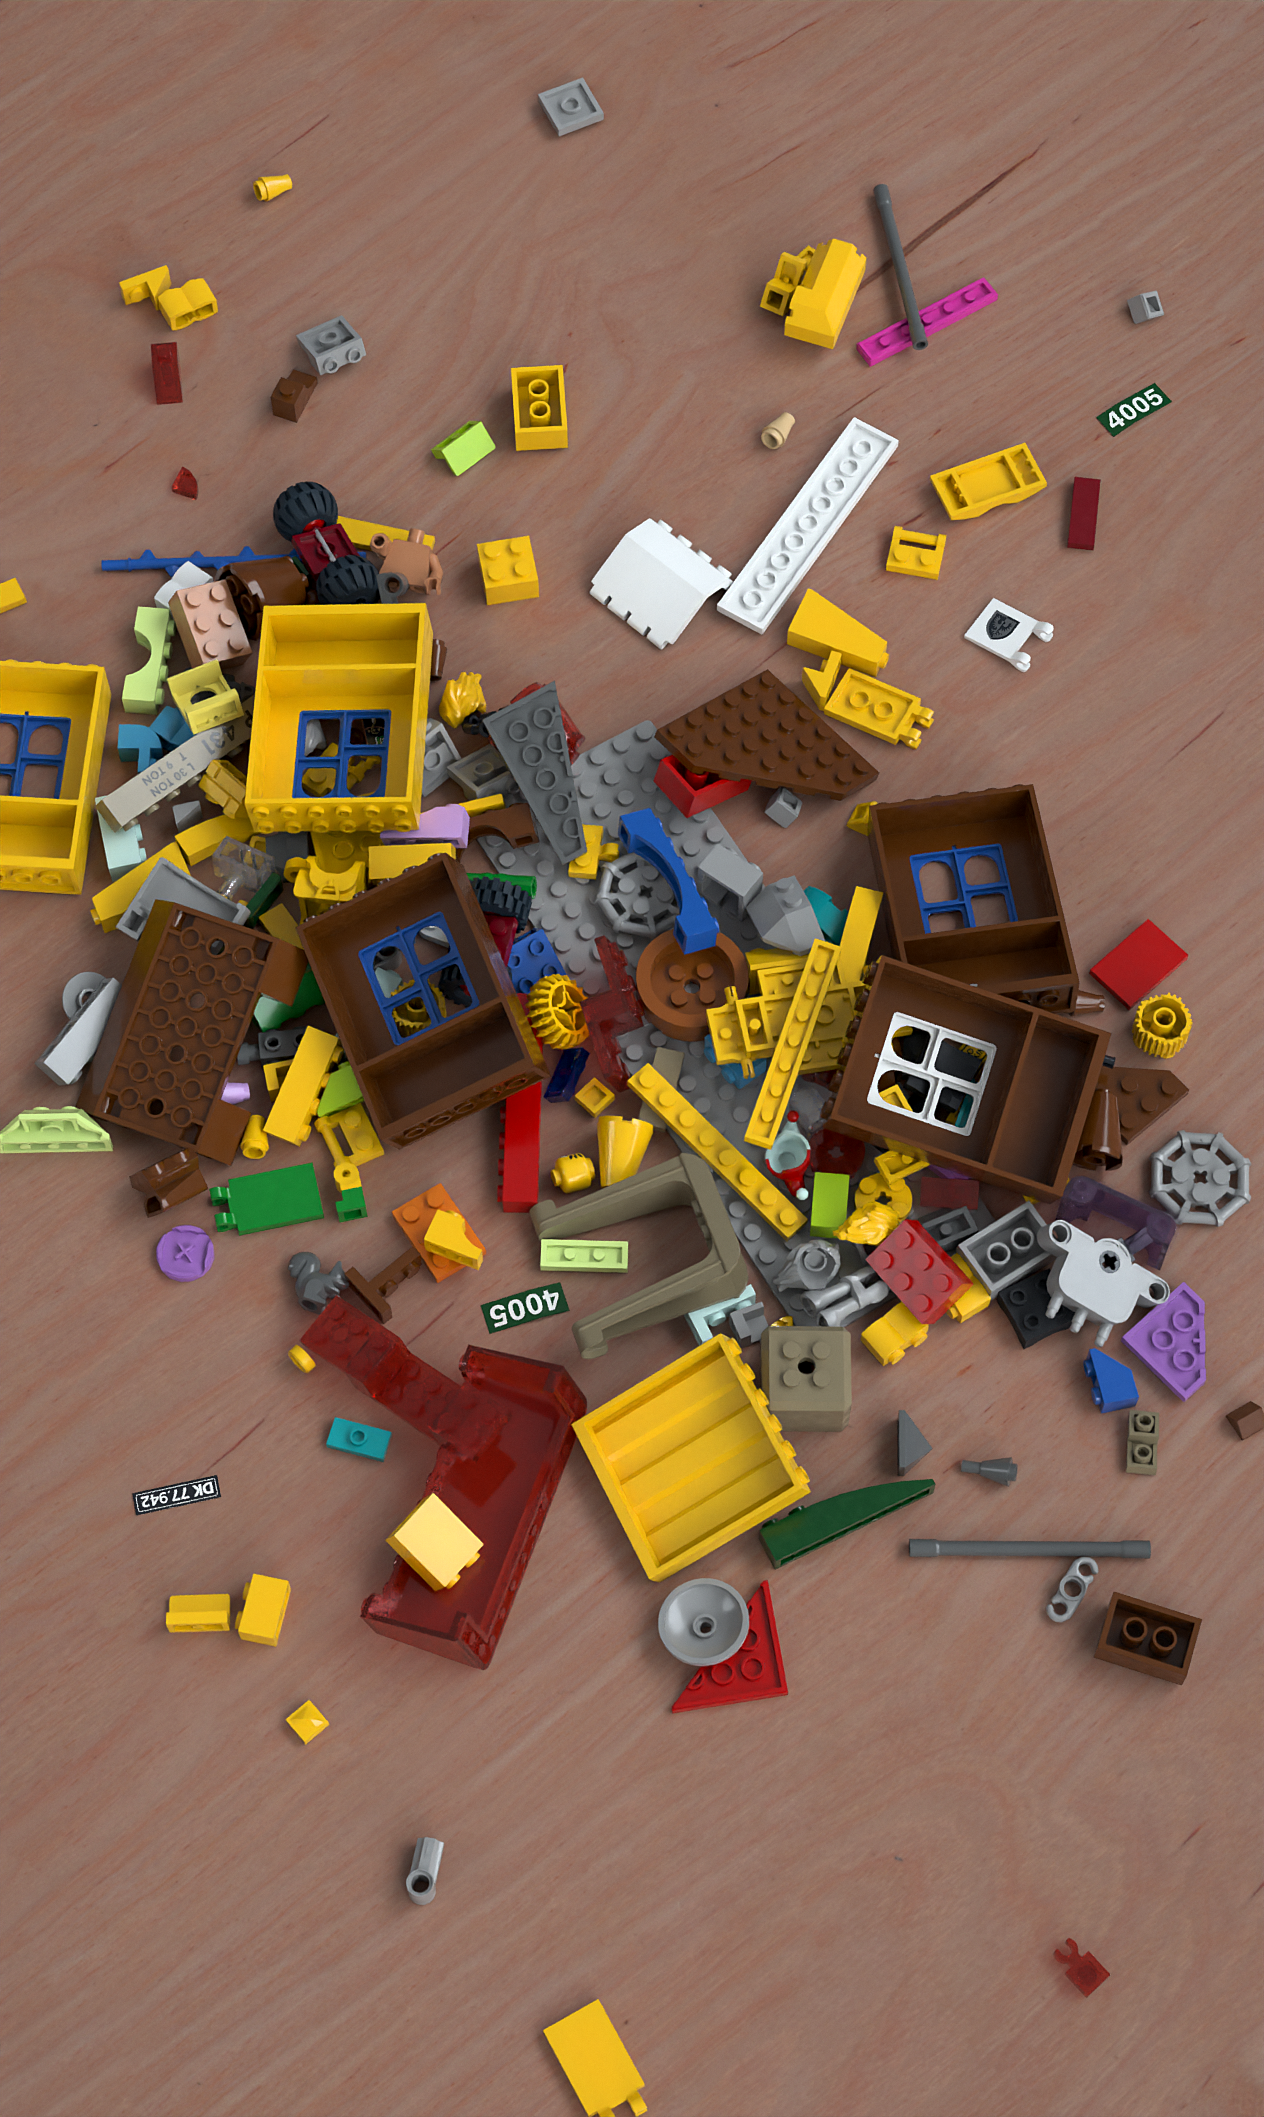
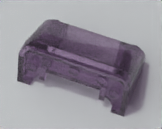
M1091 1175L1076 1176L1068 1182L1061 1197L1055 1221L1063 1220L1070 1224L1071 1221L1082 1218V1220L1087 1222L1092 1210L1137 1231L1147 1225L1148 1235L1155 1240L1144 1248L1149 1256L1147 1265L1161 1270L1180 1229V1221L1175 1214Z

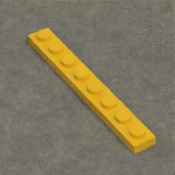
M814 939L744 1137L745 1142L772 1150L839 959L841 946Z
M649 1063L627 1080V1085L786 1242L808 1223V1219Z

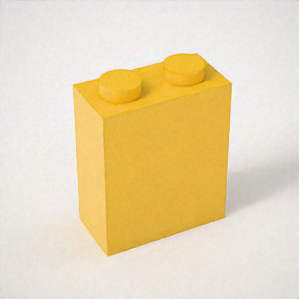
M434 1493L423 1498L385 1539L435 1591L444 1587L450 1589L461 1577L458 1572L464 1566L470 1567L479 1558L480 1554L477 1551L484 1545Z

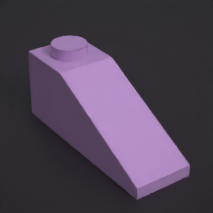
M447 804L446 807H435L420 814L419 830H410L408 832L385 830L380 833V839L385 846L452 843L455 848H467L470 817L464 807L458 804Z

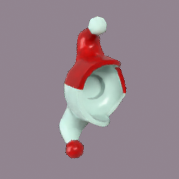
M791 1110L786 1115L788 1121L782 1129V1133L775 1139L772 1150L767 1149L765 1163L773 1176L785 1182L793 1197L805 1200L808 1197V1191L805 1187L804 1173L810 1164L811 1149L808 1141L800 1134L797 1126L798 1112Z

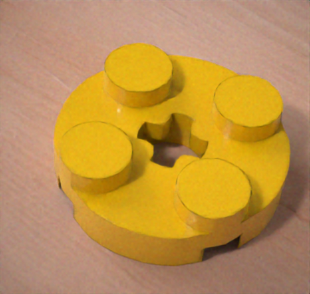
M881 1173L863 1178L855 1193V1210L867 1202L879 1199L880 1196H886L891 1201L887 1205L895 1211L899 1210L901 1213L898 1218L900 1225L908 1217L912 1207V1194L909 1187L905 1184V1180L902 1178L887 1186Z

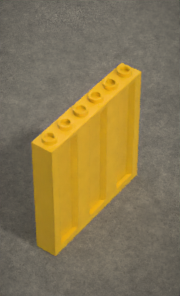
M721 1333L571 1424L649 1580L655 1582H662L811 1492L807 1485L810 1479L802 1466L798 1467L793 1458L796 1456L794 1448L788 1440L784 1441L779 1432L782 1430L779 1420L774 1414L770 1415L766 1407L769 1404L766 1395L760 1388H756L752 1381L755 1379L752 1369L747 1363L743 1364L739 1356L742 1353L739 1344L733 1337L730 1339Z

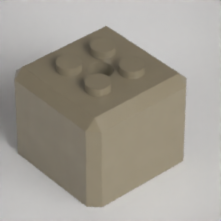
M768 1326L761 1333L760 1389L768 1399L769 1404L766 1407L770 1415L774 1414L782 1426L781 1431L842 1432L848 1426L852 1405L851 1337L844 1327ZM807 1361L814 1365L815 1370L810 1374H803L799 1371L798 1365Z

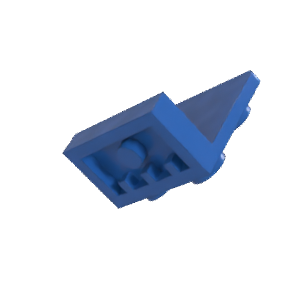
M533 928L514 939L507 968L509 969L508 972L512 973V984L516 993L529 994L530 987L545 976L552 974L567 975L542 928Z

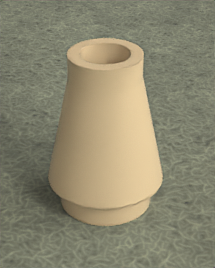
M784 412L780 417L764 427L761 435L762 442L770 449L782 447L791 427L795 423L794 417Z

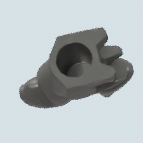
M299 1252L290 1259L288 1266L290 1276L297 1278L295 1291L299 1298L298 1303L304 1310L326 1316L328 1313L326 1299L330 1298L339 1301V1290H345L349 1287V1282L346 1280L345 1272L342 1269V1263L338 1261L329 1274H323L319 1272L321 1263L315 1254Z

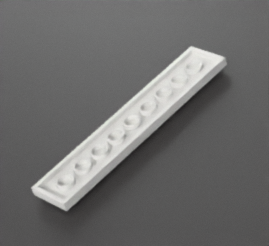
M854 417L719 601L717 611L762 635L898 447L899 440Z

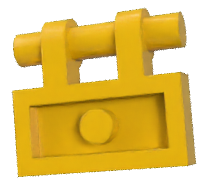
M332 742L320 757H335L338 753V745ZM354 756L350 757L348 761V790L355 783H360L365 777L364 773L367 771L364 766L365 761L363 760L356 767L351 766L355 761ZM310 768L302 777V787L317 797H324L334 788L336 770L333 768Z

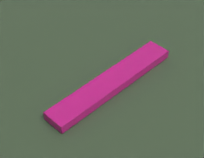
M983 277L920 310L919 315L926 337L997 301L998 294ZM907 318L856 344V350L870 367L912 345Z

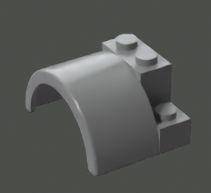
M161 857L116 925V928L139 942L155 899L175 902L242 926L251 912L238 902L236 904L179 869L167 859ZM214 942L211 946V953L213 955H220L225 949L224 942Z

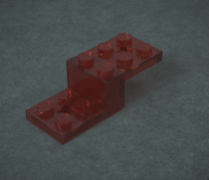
M603 935L595 938L594 941L610 990L579 1003L604 1079L621 1093L630 1089L627 1085V1080L631 1077L626 1064L621 1063L619 1054L622 1053V1049L616 1037L643 1027L644 1024L641 1017L645 1016V1012L640 1000H636L633 991L637 989L632 976L626 973L625 966H628V961L624 951H619L616 942L611 943Z

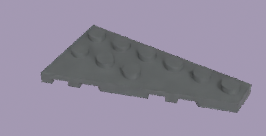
M553 681L483 719L482 722L557 857L564 866L586 854L587 847L556 684Z

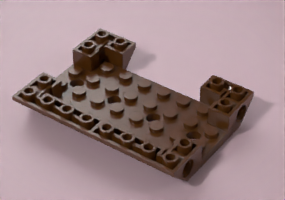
M155 899L75 1107L82 1109L88 1115L141 1132L174 1144L179 1148L187 1149L191 1147L196 1154L232 1166L251 1112L221 1100L260 995L262 994L268 999L292 1007L309 963L305 951L279 938L175 902ZM216 941H223L225 944V949L220 955H213L211 953V946ZM195 994L204 995L205 1001L200 1008H192L190 1004L191 998ZM182 1047L184 1049L183 1058L177 1062L172 1061L170 1058L172 1049ZM155 1100H161L164 1104L163 1111L158 1115H152L150 1112V1105Z

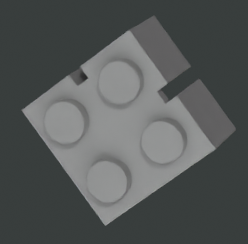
M717 844L698 867L699 880L697 892L717 906L730 891L733 892L722 906V909L743 922L748 916L746 906L762 892L763 872L756 864L752 862L747 863L741 859L733 849L729 847L724 848Z

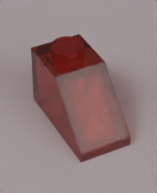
M177 342L151 344L157 405L183 403L181 366Z

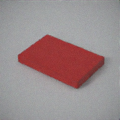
M1147 919L1092 967L1089 974L1128 1010H1131L1188 959V954L1152 921Z

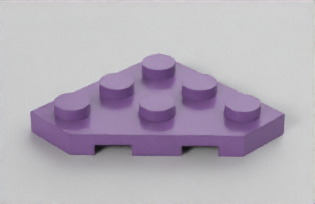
M1185 1282L1170 1293L1166 1302L1157 1305L1121 1339V1342L1183 1402L1191 1397L1206 1381L1205 1302Z

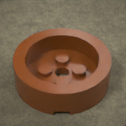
M671 929L651 941L640 956L636 970L638 1006L649 1024L652 1023L661 1030L662 1034L681 1041H704L705 1037L710 1034L706 1009L718 1008L727 1004L725 988L730 987L731 991V986H735L738 1000L747 999L749 984L748 966L739 947L720 932L717 934L715 946L684 955L673 935L674 929ZM693 982L700 989L692 994L686 992L684 987Z

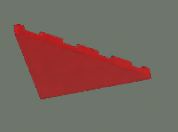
M764 1580L760 1584L758 1590L746 1604L749 1613V1630L742 1646L725 1661L699 1668L683 1693L672 1705V1714L788 1695L768 1580Z

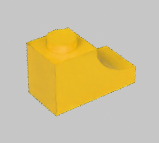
M437 1210L424 1238L425 1250L479 1270L483 1262L482 1250L474 1246L464 1234L466 1231L465 1220L454 1211L447 1210L444 1212Z

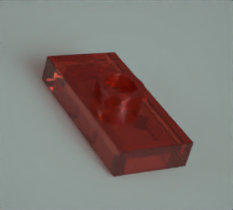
M922 1177L920 1207L959 1209L966 1206L968 1210H978L980 1181Z

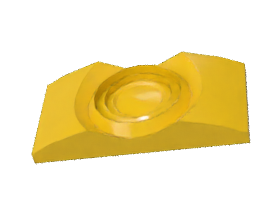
M1026 443L930 475V481L951 520L979 517L993 507L1002 504L1019 503L1047 487V482Z

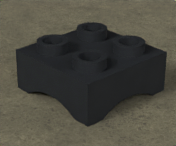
M930 1036L923 1045L915 1064L923 1062ZM942 1040L934 1068L941 1073L971 1082L982 1060ZM909 1074L903 1088L926 1099L930 1083L925 1079ZM943 1087L937 1105L954 1113L958 1110L965 1093L949 1087Z
M1050 1268L998 1292L996 1301L1011 1322L1023 1349L1054 1333L1069 1329L1072 1324L1075 1312L1062 1304L1054 1318H1048L1045 1314L1051 1299L1046 1284L1051 1272Z

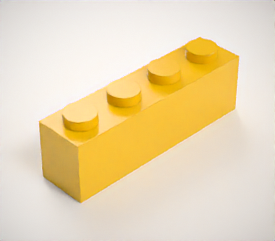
M307 1026L264 1126V1132L300 1147L302 1141L305 1142L311 1132V1126H309L313 1115H317V1109L321 1101L320 1098L327 1086L335 1063L341 1061L345 1052L338 1037Z

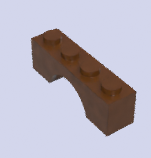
M518 802L511 804L508 808L500 810L490 809L481 815L470 817L467 846L483 836L500 837L506 840L513 849L540 843L535 816L528 803ZM456 848V861L461 863L462 855L466 848Z

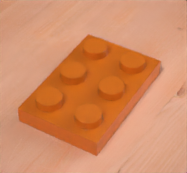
M441 1183L392 1211L393 1218L411 1245L420 1253L421 1260L437 1283L466 1267V1265L425 1250L424 1238L437 1210L444 1212L450 1210L458 1213L465 1220L466 1231L464 1234L474 1246L482 1250L483 1256L487 1254L485 1247Z

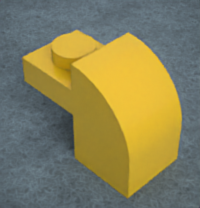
M786 252L782 253L774 278L766 284L760 307L781 316L785 315L790 310V302L797 285L802 283L807 261Z

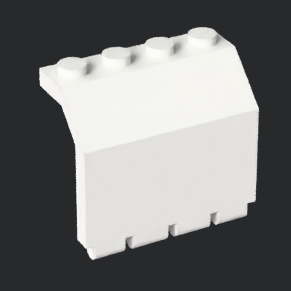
M649 518L625 534L591 582L594 586L590 594L603 605L609 602L608 609L622 620L628 618L627 623L643 636L648 633L646 638L658 648L663 649L668 642L672 645L710 595L720 588L728 590L734 581L729 578L732 574L724 567L719 565L715 568L711 565L710 561L712 558L700 549L697 553L690 548L692 543L685 537L679 535L676 538L670 532L673 528L660 519L657 523Z

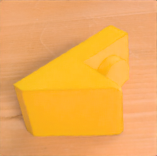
M167 265L119 282L125 305L140 302L150 297L156 311H158L157 297L171 286Z
M831 651L829 659L823 660L820 671L803 667L802 682L819 710L824 711V707L830 698L841 667L842 653Z

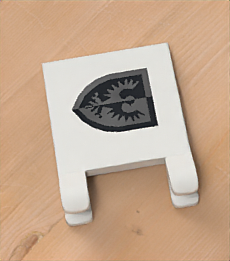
M993 598L967 631L965 639L1009 661L1021 672H1026L1030 667V656L1024 652H1018V650L1032 632L1041 640L1049 642L1053 637V626L1047 622L1037 621Z

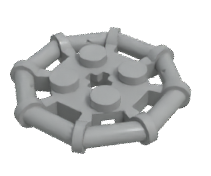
M634 852L626 854L611 863L606 862L602 867L603 874L598 892L594 896V902L600 906L615 932H626L654 940L660 934L674 928L675 917L679 915V908L672 906L675 895L665 878L653 865L644 866L645 859ZM637 861L636 869L626 874L620 871ZM612 879L619 882L617 893H609ZM641 890L652 891L651 898L640 897ZM618 903L624 914L619 916L612 904ZM666 914L670 916L669 918L655 925V920L665 916ZM636 918L643 919V922H647V926L632 923L629 921L631 919L636 920Z
M1180 1130L1160 1150L1151 1153L1149 1158L1151 1161V1189L1149 1194L1151 1198H1155L1177 1219L1176 1223L1181 1225L1182 1223L1212 1224L1220 1227L1241 1206L1249 1204L1251 1200V1195L1249 1194V1167L1251 1162L1249 1158H1244L1223 1137L1224 1134L1220 1132L1218 1134L1193 1133ZM1190 1144L1211 1145L1209 1151L1203 1148L1192 1150ZM1181 1148L1183 1155L1175 1162L1168 1159L1171 1154ZM1218 1148L1233 1162L1232 1164L1227 1166L1216 1155ZM1163 1170L1170 1171V1184H1163ZM1237 1173V1189L1229 1187L1230 1175ZM1194 1174L1204 1175L1207 1183L1198 1182L1196 1184L1194 1182ZM1173 1193L1184 1204L1182 1208L1168 1194ZM1225 1196L1231 1199L1220 1210L1216 1206ZM1197 1205L1208 1208L1209 1213L1189 1212L1190 1207L1195 1208Z

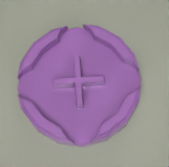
M181 1225L172 1228V1231L167 1234L165 1233L160 1238L156 1248V1259L162 1272L170 1279L179 1282L194 1281L202 1277L211 1268L214 1261V1246L209 1236L201 1228L192 1225Z

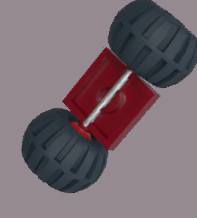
M309 481L296 483L295 486L288 487L286 491L279 495L274 504V524L277 531L286 540L291 542L313 581L317 580L316 592L320 604H377L380 596H378L379 588L376 575L379 574V571L370 561L359 555L341 523L336 524L338 507L332 493L324 486Z

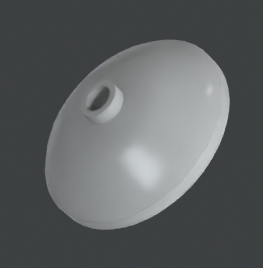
M700 1578L683 1583L667 1596L659 1612L658 1628L664 1646L675 1658L690 1665L709 1666L725 1661L739 1650L748 1634L749 1613L744 1599L732 1586L720 1580ZM704 1627L711 1628V1631L708 1633L701 1632Z

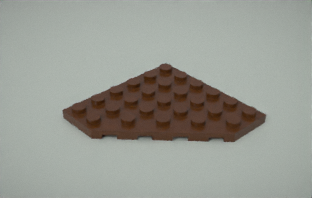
M768 669L657 729L654 736L691 773L702 775L704 771L717 773L718 778L740 782L741 778L754 780L756 785L777 789L780 785L793 788V792L815 796V793L830 795L832 800L842 801L876 781L879 772Z

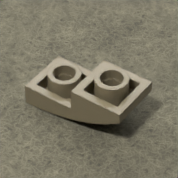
M1129 1410L1126 1473L1156 1475L1157 1443L1159 1439L1158 1412Z

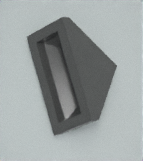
M899 1410L897 1418V1476H904L933 1448L906 1411Z

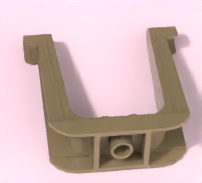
M681 1153L675 1158L556 1209L555 1203L548 1199L534 1205L530 1209L529 1214L540 1241L542 1239L559 1240L677 1205L693 1207L699 1227L705 1237L710 1253L701 1262L575 1322L572 1326V1332L582 1358L593 1359L605 1355L608 1352L607 1340L733 1298H739L746 1289L749 1279L747 1266L710 1169L703 1159L694 1154Z

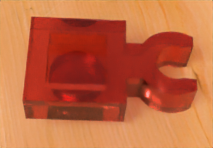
M1068 1938L1065 1944L1071 1949V1954L1065 1956L1056 1949L1053 1955L1058 1962L1070 1966L1065 1975L1088 1998L1110 1977V1973L1089 1951L1081 1956L1078 1953L1076 1942Z

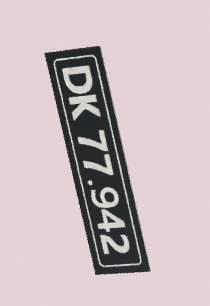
M217 1475L132 1493L136 1516L221 1497Z

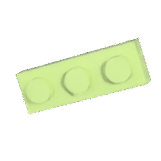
M542 1239L540 1268L545 1271L627 1273L628 1242Z

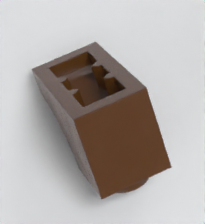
M294 369L287 379L281 377L270 397L273 415L297 423L318 384L317 377Z

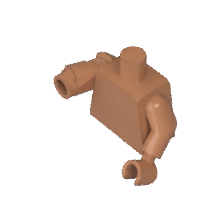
M410 528L407 541L394 539L392 542L383 533L373 535L370 542L371 550L384 561L379 574L387 572L402 573L408 579V591L430 595L431 590L435 589L437 595L441 594L440 585L443 570L438 556L433 554L431 547L422 544L425 535L424 531ZM393 577L389 581V587L399 589L400 583Z

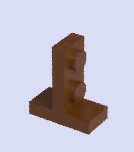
M412 1246L369 1282L354 1267L350 1268L344 1275L349 1282L351 1290L385 1324L393 1316L390 1305L382 1297L390 1296L396 1291L401 1281L405 1278L410 1279L418 1273L422 1265L421 1256Z

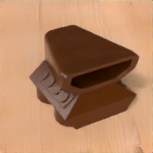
M191 1147L129 1176L132 1188L146 1194L144 1207L148 1218L161 1214L208 1190V1186L199 1169L198 1155Z

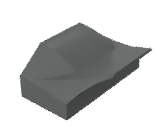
M300 831L299 833L278 832V834L265 837L266 863L279 872L283 883H290L283 874L286 861L294 857L306 859L309 856L308 831Z
M966 1206L957 1210L944 1207L918 1218L919 1223L945 1252L958 1247L959 1244L979 1231Z

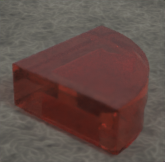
M182 467L171 487L172 492L197 500L199 492L197 481L191 471Z

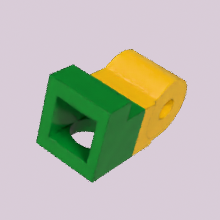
M343 1162L334 1170L335 1185L343 1197L342 1201L335 1202L340 1223L368 1217L359 1171L354 1164Z

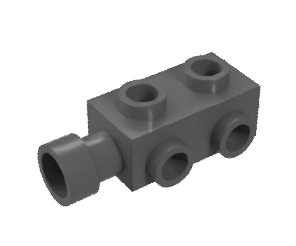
M299 1026L285 1031L270 1029L264 1033H258L259 1044L248 1045V1042L242 1043L237 1056L238 1065H248L250 1061L260 1060L261 1068H263V1065L294 1059L307 1027Z

